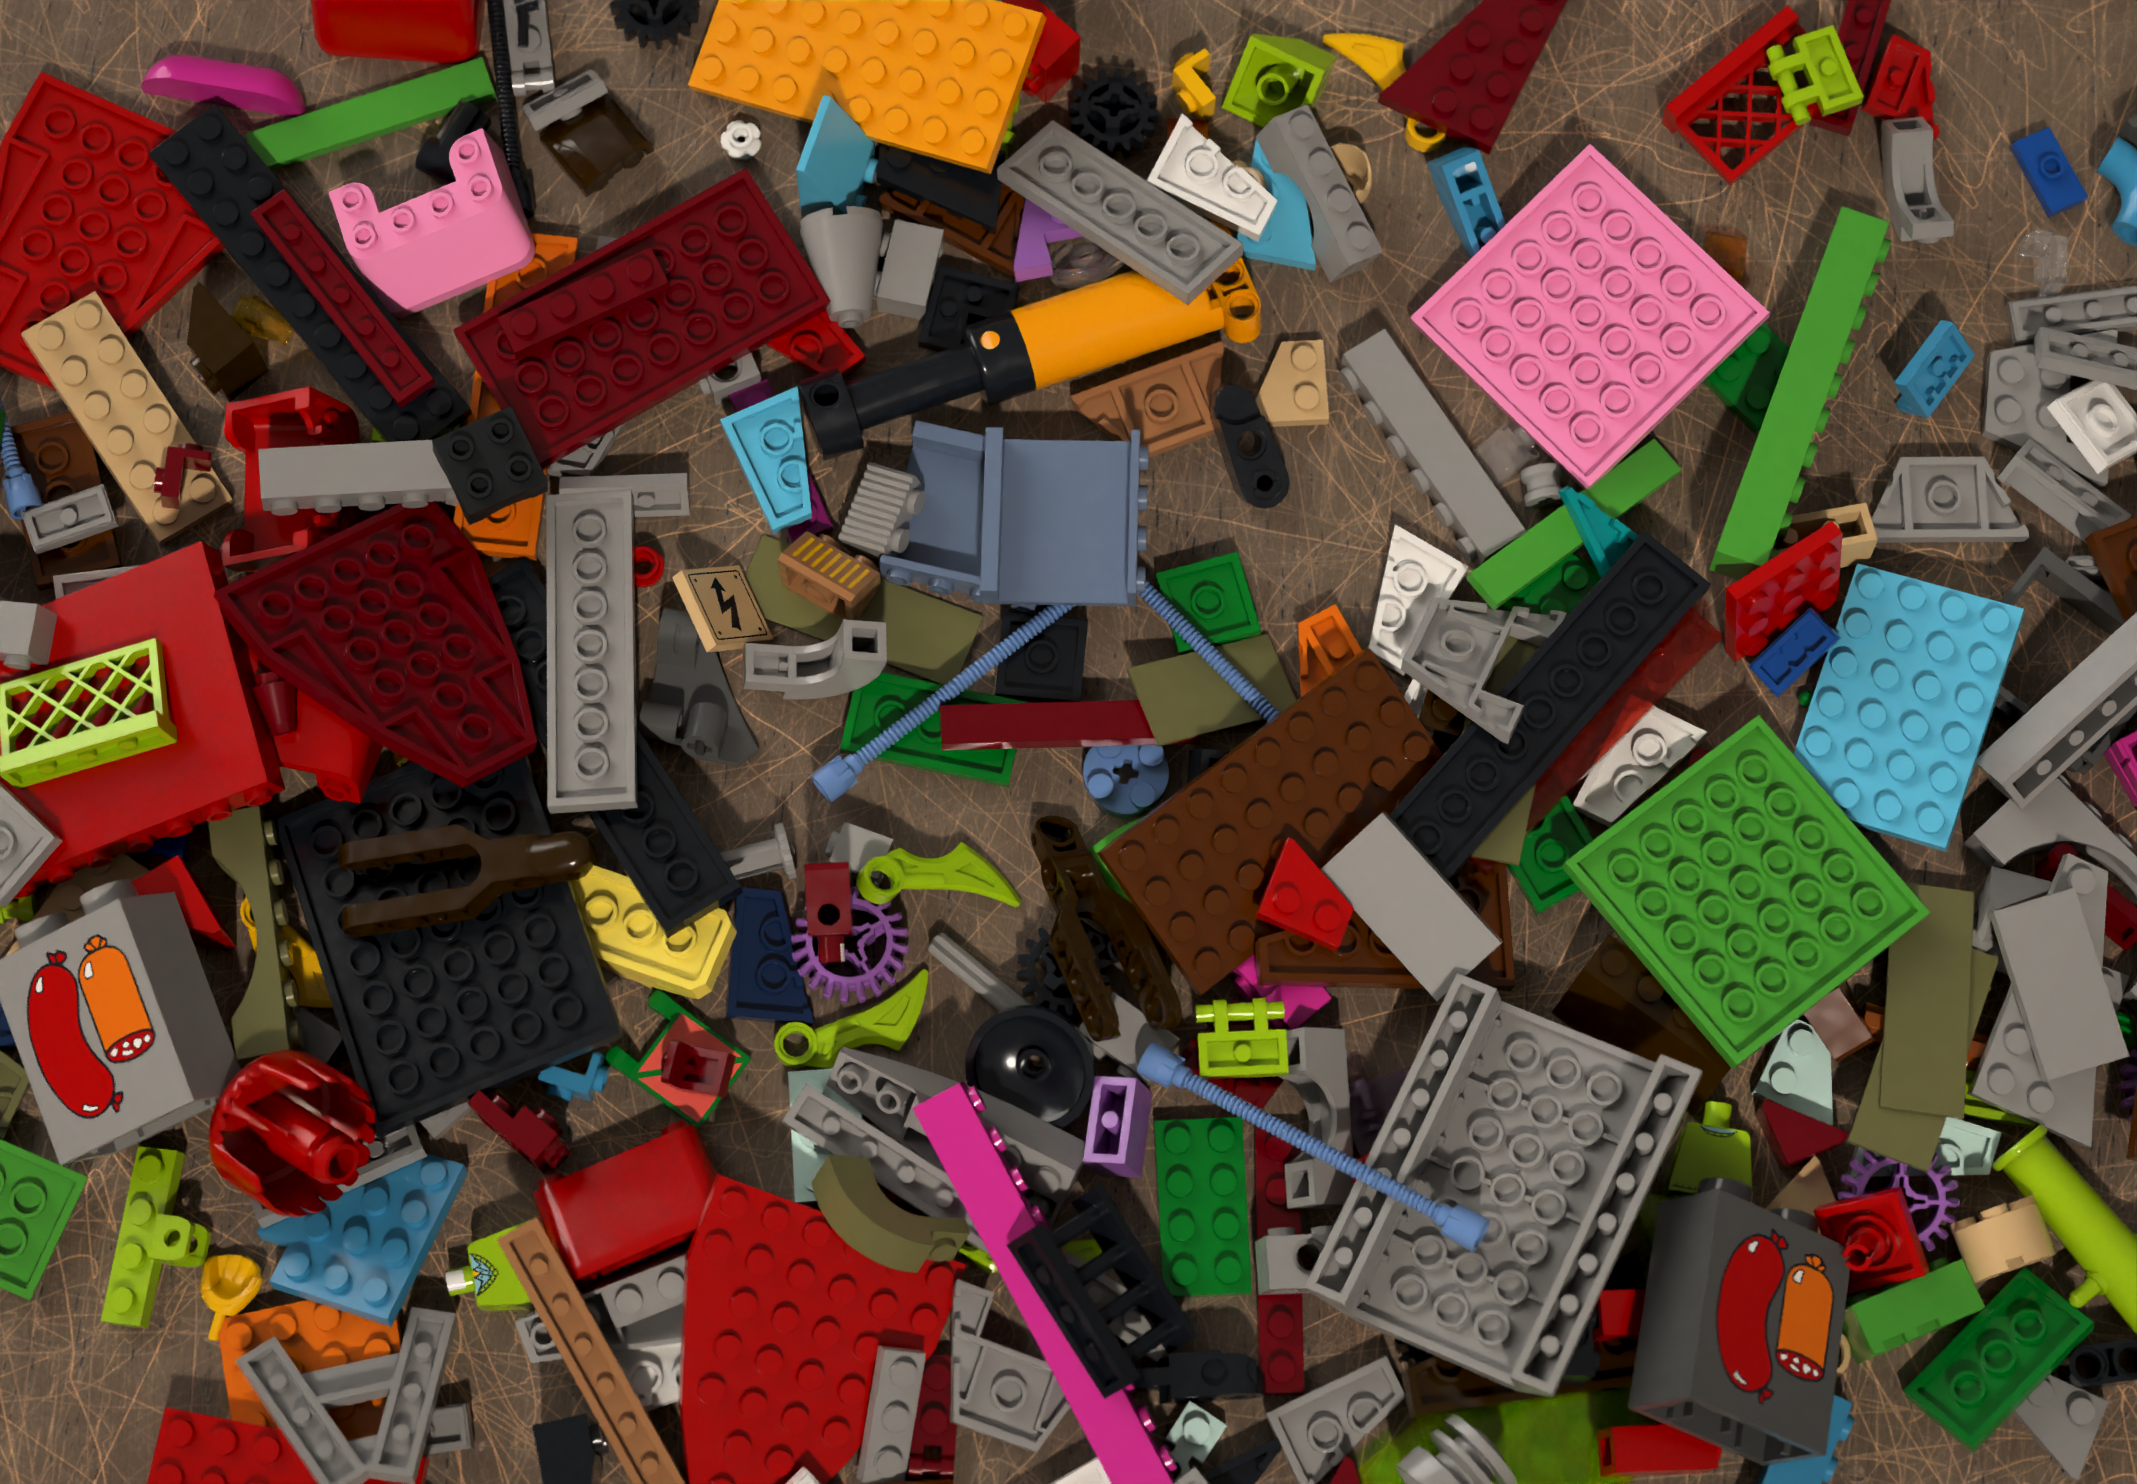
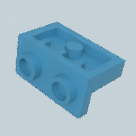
M1940 320L1894 382L1902 394L1896 403V407L1900 412L1929 418L1974 358V352L1954 322Z

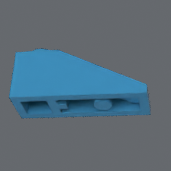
M1462 147L1428 162L1427 165L1440 201L1471 259L1506 223L1480 151Z

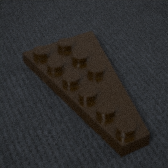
M1637 1250L1615 1262L1603 1290L1646 1289ZM1593 1341L1594 1346H1597L1600 1352V1366L1598 1372L1595 1373L1596 1376L1583 1386L1559 1385L1553 1397L1515 1391L1440 1357L1433 1356L1401 1374L1410 1419L1631 1388L1638 1341Z

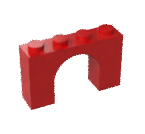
M1646 1289L1602 1290L1596 1303L1597 1323L1593 1329V1341H1638ZM1661 1422L1657 1425L1614 1426L1596 1432L1600 1477L1701 1474L1719 1469L1718 1461L1721 1458L1722 1448Z

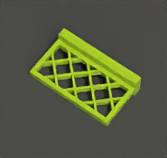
M153 638L0 684V736L2 749L0 777L15 788L20 789L177 743V727L169 721L162 643L157 638ZM149 655L150 665L140 679L128 673L137 658ZM109 667L113 670V673L100 691L88 685L97 670ZM125 677L136 685L120 705L109 697ZM69 679L74 682L60 703L48 697L59 681ZM85 689L95 695V698L80 717L69 709ZM30 691L34 695L20 715L13 712L12 695ZM145 691L151 693L154 700V711L140 715L131 712ZM46 701L54 706L55 710L40 729L29 721L42 703ZM105 703L117 709L108 724L100 727L91 724ZM65 715L77 721L66 737L56 739L51 736ZM26 726L37 733L27 748L16 751L15 741Z

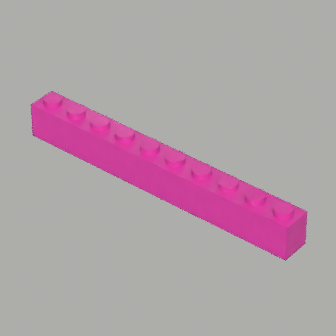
M962 1081L913 1107L912 1109L1111 1484H1173L1175 1481L1173 1471L1177 1470L1178 1466L1167 1445L1159 1448L1151 1431L1157 1429L1147 1407L1144 1404L1140 1407L1136 1405L1130 1393L1131 1390L1135 1389L1134 1383L1104 1399L1007 1247V1244L1041 1222L1047 1230L1050 1229V1225L1040 1206L1037 1204L1031 1207L1023 1191L1029 1189V1186L1020 1168L1017 1165L1010 1168L1002 1153L1008 1147L998 1127L994 1125L989 1128L981 1112L986 1110L987 1107L978 1089L975 1086L968 1088L965 1081ZM1062 1247L1059 1248L1060 1251L1062 1252L1063 1256L1065 1257V1259L1067 1260V1262H1068L1069 1265H1070V1262H1069V1260H1068V1258H1067L1065 1252L1063 1251Z

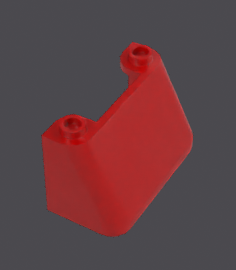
M310 0L316 41L320 49L329 55L462 64L473 60L480 49L485 0Z
M310 386L225 404L224 435L234 448L245 453L244 530H231L224 537L221 546L224 567L235 572H256L358 523V506L341 507L340 511L334 513H319L315 511V508L298 509V512L293 515H274L271 511H263L260 490L258 449L359 444V424L356 414L350 406Z
M245 643L254 676L273 672L261 663ZM295 687V726L297 731L271 737L279 766L316 774L319 788L328 798L334 801H349L361 804L383 745L375 742Z
M685 1121L673 1123L661 1130L662 1136L566 1177H563L562 1173H555L537 1182L539 1189L533 1192L532 1196L543 1226L579 1290L593 1284L592 1281L598 1279V1272L605 1279L613 1275L612 1271L693 1238L717 1175L696 1125L687 1126Z

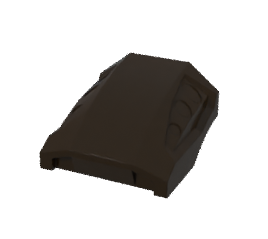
M608 93L582 106V111L575 117L568 120H560L539 138L541 144L558 166L586 197L593 192L605 188L609 179L614 178L613 175L622 169H630L637 166L644 157L643 151L647 156L654 151L653 144L647 141Z

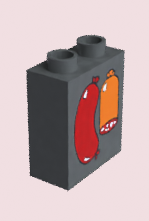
M1706 1178L1699 1182L1697 1194L1659 1203L1628 1409L1763 1466L1826 1456L1850 1269L1845 1264L1850 1256L1843 1258V1252L1847 1246L1818 1234L1819 1220L1812 1214L1788 1208H1777L1768 1211L1751 1203L1753 1190L1745 1183L1727 1178Z

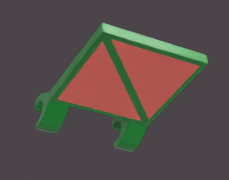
M655 990L648 998V1006L654 1012L670 1021L639 1063L618 1046L611 1047L605 1059L612 1068L632 1080L682 1118L700 1129L722 1098L679 1091L661 1082V1061L665 1052L668 1051L670 1041L672 1039L679 1040L690 1046L724 1051L735 1055L736 1059L728 1090L748 1065L751 1057L687 1012L665 993Z

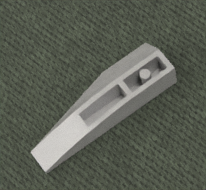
M842 1047L826 1085L897 1142H900L901 1145L946 1173L912 1108L959 1082L888 1058ZM978 1090L987 1107L986 1110L981 1112L989 1128L996 1125L1008 1147L1002 1153L1010 1168L1015 1165L1020 1168L1029 1186V1189L1023 1192L1031 1207L1037 1204L1040 1206L1050 1225V1229H1048L1050 1233L1085 1165L1083 1158L1086 1142L1012 1104Z
M691 1243L644 1261L579 1290L613 1352L681 1343L685 1257ZM536 1310L515 1320L516 1327L531 1363L563 1359Z

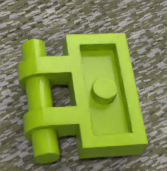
M1834 25L1795 37L1793 47L1796 54L1786 57L1781 45H1775L1766 51L1770 61L1768 70L1772 80L1778 81L1784 95L1781 100L1786 113H1791L1797 126L1811 120L1806 107L1809 104L1817 102L1823 117L1862 103L1863 94ZM1800 70L1804 71L1810 85L1799 89L1793 75L1794 72Z
M1252 998V1003L1227 1004L1226 1000H1213L1212 1005H1195L1196 1023L1213 1022L1214 1024L1213 1033L1197 1034L1199 1077H1202L1204 1080L1288 1076L1286 1029L1268 1030V1019H1283L1285 1017L1284 1001L1266 1002V998ZM1253 1020L1254 1031L1229 1032L1228 1021Z

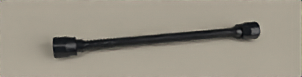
M487 0L503 152L525 217L529 219L535 215L531 180H525L520 164L503 0Z

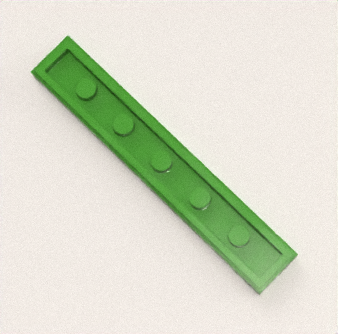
M483 57L247 132L245 135L251 148L271 171H275L451 114L460 101L463 103L469 102L476 106L497 98Z
M1654 438L1615 466L1588 490L1584 489L1580 493L1585 494L1596 503L1595 506L1609 517L1619 519L1678 476L1682 469ZM1565 504L1469 573L1466 578L1467 581L1493 611L1584 545Z

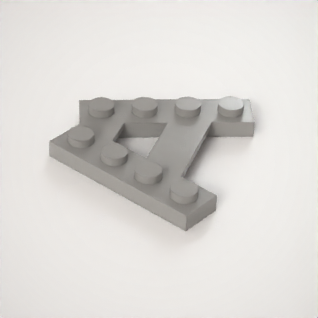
M412 1307L400 1353L302 1374L275 1336L236 1359V1363L317 1484H362L369 1479L415 1484L458 1321L456 1313ZM387 1397L378 1435L347 1441L326 1411L328 1409Z

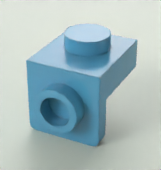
M594 1051L586 1075L553 1066L541 1071L538 1081L542 1087L547 1088L546 1095L554 1099L571 1102L572 1097H577L593 1102L596 1091L600 1093L604 1091L610 1068L605 1066L606 1060L603 1054Z

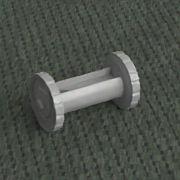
M783 822L774 825L775 838L719 852L737 880L782 868L789 880L797 878L792 859L795 850L794 846L788 843Z

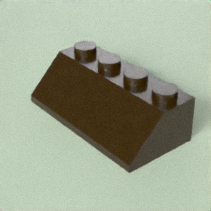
M1609 934L1551 1012L1578 1032L1653 1062H1657L1660 1054L1702 1070L1701 1079L1686 1109L1693 1117L1731 1068L1634 952Z

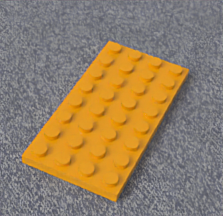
M719 0L688 86L693 91L813 124L823 95L832 97L872 141L991 174L1042 33L1046 17L1041 12L996 0Z

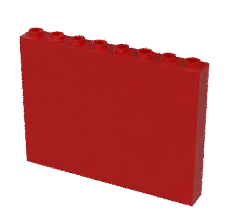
M200 541L41 605L58 614L48 665L31 663L29 670H21L3 665L4 661L0 660V684L157 638L162 643L169 721L177 727L178 742L20 789L15 788L0 777V782L63 840L13 899L28 897L36 892V887L49 882L62 883L69 881L75 877V872L87 867L100 868L114 862L115 856L125 852L137 853L153 847V841L166 836L180 837L186 835L193 830L192 826L205 821L217 822L227 819L232 815L233 810L245 805L259 806L265 804L272 799L271 795L286 790L268 725L251 689L255 687V682L245 641L225 618L218 601L213 597L214 591L229 584L221 554L204 542ZM149 655L137 658L128 673L140 679L150 665ZM109 667L97 670L88 685L100 691L113 673V670ZM124 677L109 698L121 705L136 684ZM69 679L59 681L48 697L60 703L74 682ZM84 689L69 710L81 717L95 698V695ZM25 691L12 695L13 712L20 715L34 694L30 691ZM145 691L131 712L136 715L154 711V700L151 693ZM44 701L29 722L41 729L55 710V707ZM105 703L91 724L96 727L108 724L117 709ZM65 715L51 736L56 739L66 737L77 721ZM26 726L15 741L16 751L27 748L37 733ZM0 736V756H2L1 736Z

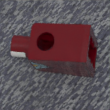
M849 862L804 864L807 933L810 938H818L819 963L845 962L844 936H854L851 866ZM828 907L837 908L838 921L833 925L823 924L822 911Z

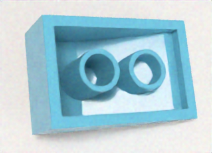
M826 95L822 97L796 168L802 218L810 213L827 208H833V215L847 214L846 206L865 207L867 197L863 196L867 182L874 183L877 174L878 159L875 158L874 142L865 135V132L832 97Z

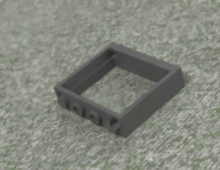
M2045 546L2001 600L2002 603L2014 606L2034 579H2036L2110 635L2125 623L2111 595ZM2001 685L1992 714L2002 720L2009 719L2015 724L2031 707ZM2137 705L2075 760L2067 770L2071 772L2078 771L2084 776L2097 763L2137 711Z

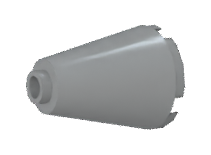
M846 206L847 214L833 215V208L822 209L810 213L801 219L800 234L814 275L831 301L826 309L829 319L836 321L841 328L859 327L863 325V320L871 316L883 231L881 214L871 208Z

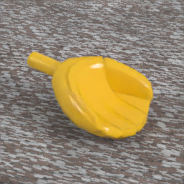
M242 1254L212 1255L203 1263L199 1282L200 1293L207 1307L215 1311L208 1334V1339L219 1340L218 1332L226 1315L234 1316L242 1311L261 1288L263 1283L261 1268L249 1256H243Z

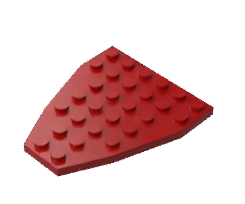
M40 72L2 139L0 146V367L52 391H56L23 341L21 332L95 291L126 339H128L219 254L224 247L148 155V152L176 133V130L44 72Z
M717 1174L685 1257L679 1410L687 1484H786L803 1466L820 1484H826L849 1462L862 1445L878 1346L921 1350L926 1353V1362L936 1350L950 1312L953 1282L956 1279H962L966 1264L954 1259L941 1262L925 1260L917 1273L886 1267L867 1258L847 1244L830 1226L822 1211Z

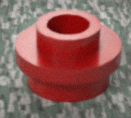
M645 545L634 547L635 587H651L659 582L664 574V560L661 554L653 547ZM641 562H647L651 565L650 571L645 574L638 573L636 567Z

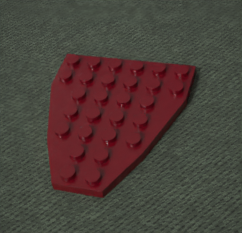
M436 501L428 502L427 506L421 508H405L400 503L214 591L213 597L218 601L225 618L263 665L375 742L463 788L528 755L535 749L537 740L520 661L476 549Z

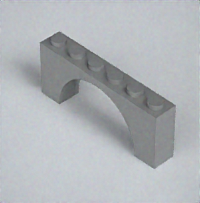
M2061 774L2023 809H2020L2009 799L1964 843L1989 870L1991 866L2003 868L2010 862L2023 856L2051 851L2059 843H2068L2076 849L2079 855L2100 863L2115 874L2129 890L2137 905V856L2133 853L2131 843L2121 834L2113 833L2102 822L2101 814L2093 805L2088 802L2082 803L2070 791L2071 786ZM2137 973L2121 1000L2136 1017Z

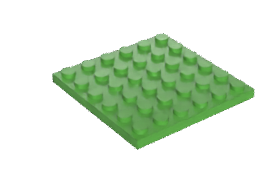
M1760 715L1756 716L1565 861L1562 866L1568 876L1733 1070L1931 913Z

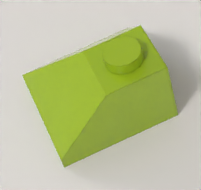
M1253 33L1248 40L1221 108L1263 128L1274 117L1307 104L1311 112H1313L1324 91L1337 56L1302 39Z

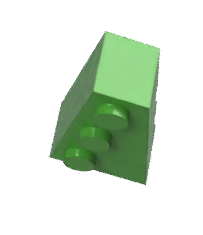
M1943 1257L1928 1264L1930 1271L1926 1276L1910 1281L1905 1280L1882 1285L1884 1292L1870 1298L1865 1291L1846 1299L1842 1333L1848 1339L1851 1354L1856 1365L1985 1309L1986 1307L1963 1259L1949 1264L1947 1258Z

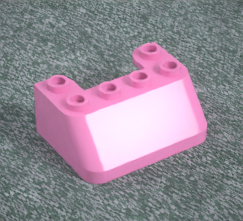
M483 128L462 136L454 142L449 152V161L456 181L382 212H380L375 194L362 183H350L329 192L347 250L367 286L395 318L409 316L526 267L534 257L535 243L504 152Z

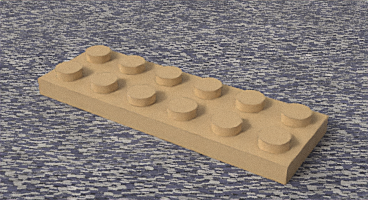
M95 291L21 332L23 341L159 546L233 504L232 497L211 467L210 472L185 469L179 509L162 507L161 493H154V482L157 467L165 468L168 446L178 448V444L196 443Z

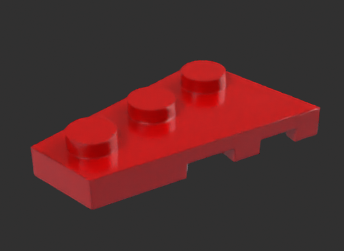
M827 311L818 314L765 344L814 375L838 368L842 378H845L866 362L864 353L847 333L838 326L836 321L829 319Z

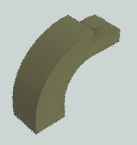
M828 1155L812 1181L818 1205L835 1232L856 1251L886 1267L917 1273L925 1260L937 1262L952 1261L970 1234L966 1219L918 1216L906 1212L893 1204L880 1190L869 1158Z

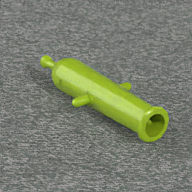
M2039 1125L1995 1160L1992 1164V1169L1995 1172L2002 1170L2024 1198L2034 1195L2045 1224L2086 1273L2084 1276L2085 1281L2069 1294V1303L2075 1308H2080L2097 1294L2104 1296L2137 1337V1233L2134 1234L2049 1141L2045 1136L2048 1131L2047 1127Z

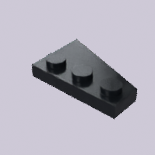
M880 144L876 174L877 183L920 202L927 201L947 210V214L961 220L964 217L982 225V229L996 235L1002 182L997 177V168L1005 162V151L999 150L992 172L989 174L893 146Z

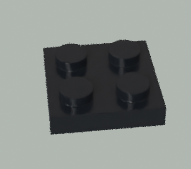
M1003 612L1000 642H1004V639L1012 635L1014 631L1017 632V629L1025 625L1027 621L1030 622L1031 618L1034 619L1036 614ZM1059 617L1054 623H1050V626H1046V629H1042V632L1038 633L1037 636H1033V639H1029V642L1025 643L1024 646L1020 645V649H1016L1014 653L1012 652L1011 656L1003 659V662H999L995 696L1033 702H1081L1088 619Z

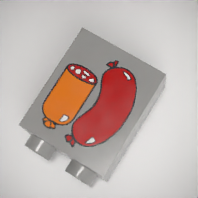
M131 879L117 880L98 886L84 893L79 898L85 916L69 923L66 913H56L35 919L18 927L14 933L20 949L0 959V1002L60 1165L117 1154L214 1107L224 1088L241 1070L175 892L137 896Z

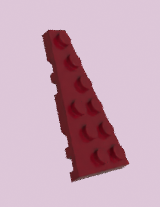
M1483 0L1379 95L1378 103L1490 155L1568 0Z

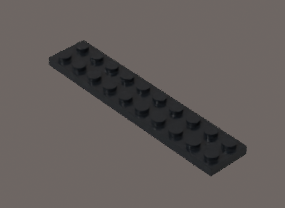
M215 104L148 152L152 162L386 442L433 440L445 435L472 414L466 402ZM283 189L291 196L433 377L435 385L404 407L400 408L252 219L250 212Z
M1643 531L1497 694V696L1524 705L1521 718L1509 743L1501 742L1478 724L1472 722L1390 813V818L1440 873L1450 881L1706 594L1711 583L1647 532Z
M524 557L488 578V581L520 661L535 733L547 751V590ZM637 728L638 808L586 811V813L662 931L669 938L742 894L743 890Z

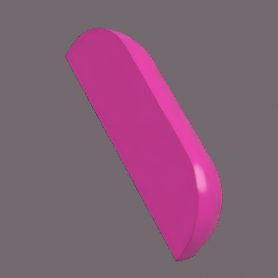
M172 55L156 62L146 73L141 85L143 92L148 94L288 117L306 114V104L296 83L284 73L265 67L192 55Z

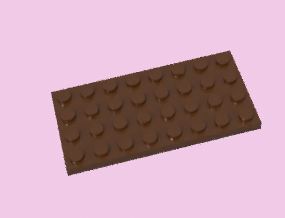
M1370 648L1364 649L1097 854L1195 994L1202 995L1255 954V942L1259 938L1284 931L1280 927L1255 917L1284 841L1288 837L1295 840L1317 867L1321 869L1382 812L1385 811L1390 815L1443 754Z

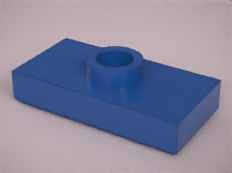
M2050 127L2012 143L2010 150L2048 218L2086 201L2088 196Z
M1810 607L1748 667L1779 697L1842 637L1813 607Z

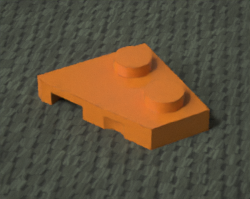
M1336 604L1298 623L1300 698L1362 651Z

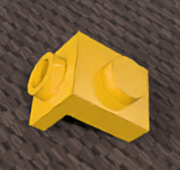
M1206 48L1197 54L1190 52L1180 58L1174 66L1171 87L1177 93L1176 99L1179 105L1188 115L1193 113L1198 120H1207L1214 115L1216 97L1200 78L1201 75L1209 70L1211 54Z

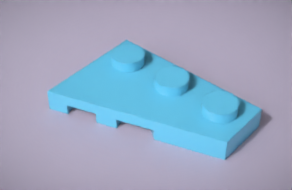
M1256 139L1251 167L1262 173L1266 180V190L1278 201L1259 241L1237 233L1236 239L1243 243V255L1241 257L1315 271L1316 261L1311 247L1313 241L1306 198L1291 178L1284 174L1273 172Z
M798 386L720 419L722 429L772 534H777L811 519L812 512Z

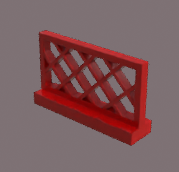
M1788 5L1665 106L1662 124L1672 134L1677 131L1730 186L1803 126H1797L1792 115L1781 114V100L1784 95L1778 81L1777 87L1753 85V73L1759 68H1768L1770 65L1766 54L1769 48L1781 45L1784 51V47L1792 42L1795 37L1807 34L1797 23L1799 16ZM1806 78V87H1808L1810 85ZM1747 79V85H1740ZM1729 93L1747 94L1746 112L1722 111L1723 98ZM1752 94L1776 96L1775 114L1752 112ZM1817 102L1806 106L1811 118L1820 112ZM1717 104V110H1709ZM1699 118L1716 119V137H1700L1689 126ZM1722 120L1746 121L1745 139L1721 138ZM1751 121L1775 123L1774 136L1769 140L1750 139ZM1781 123H1787V125L1780 130ZM1709 146H1715V153ZM1720 148H1744V161L1731 170L1720 159ZM1750 149H1757L1750 155Z

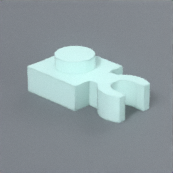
M1191 1401L1188 1402L1165 1438L1167 1442L1175 1446L1171 1453L1180 1468V1474L1175 1482L1189 1472L1188 1462L1190 1458L1203 1464L1227 1427L1226 1424Z

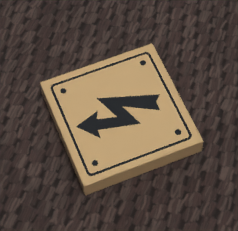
M739 565L681 570L672 577L707 653L743 649L745 643L768 644L773 640Z

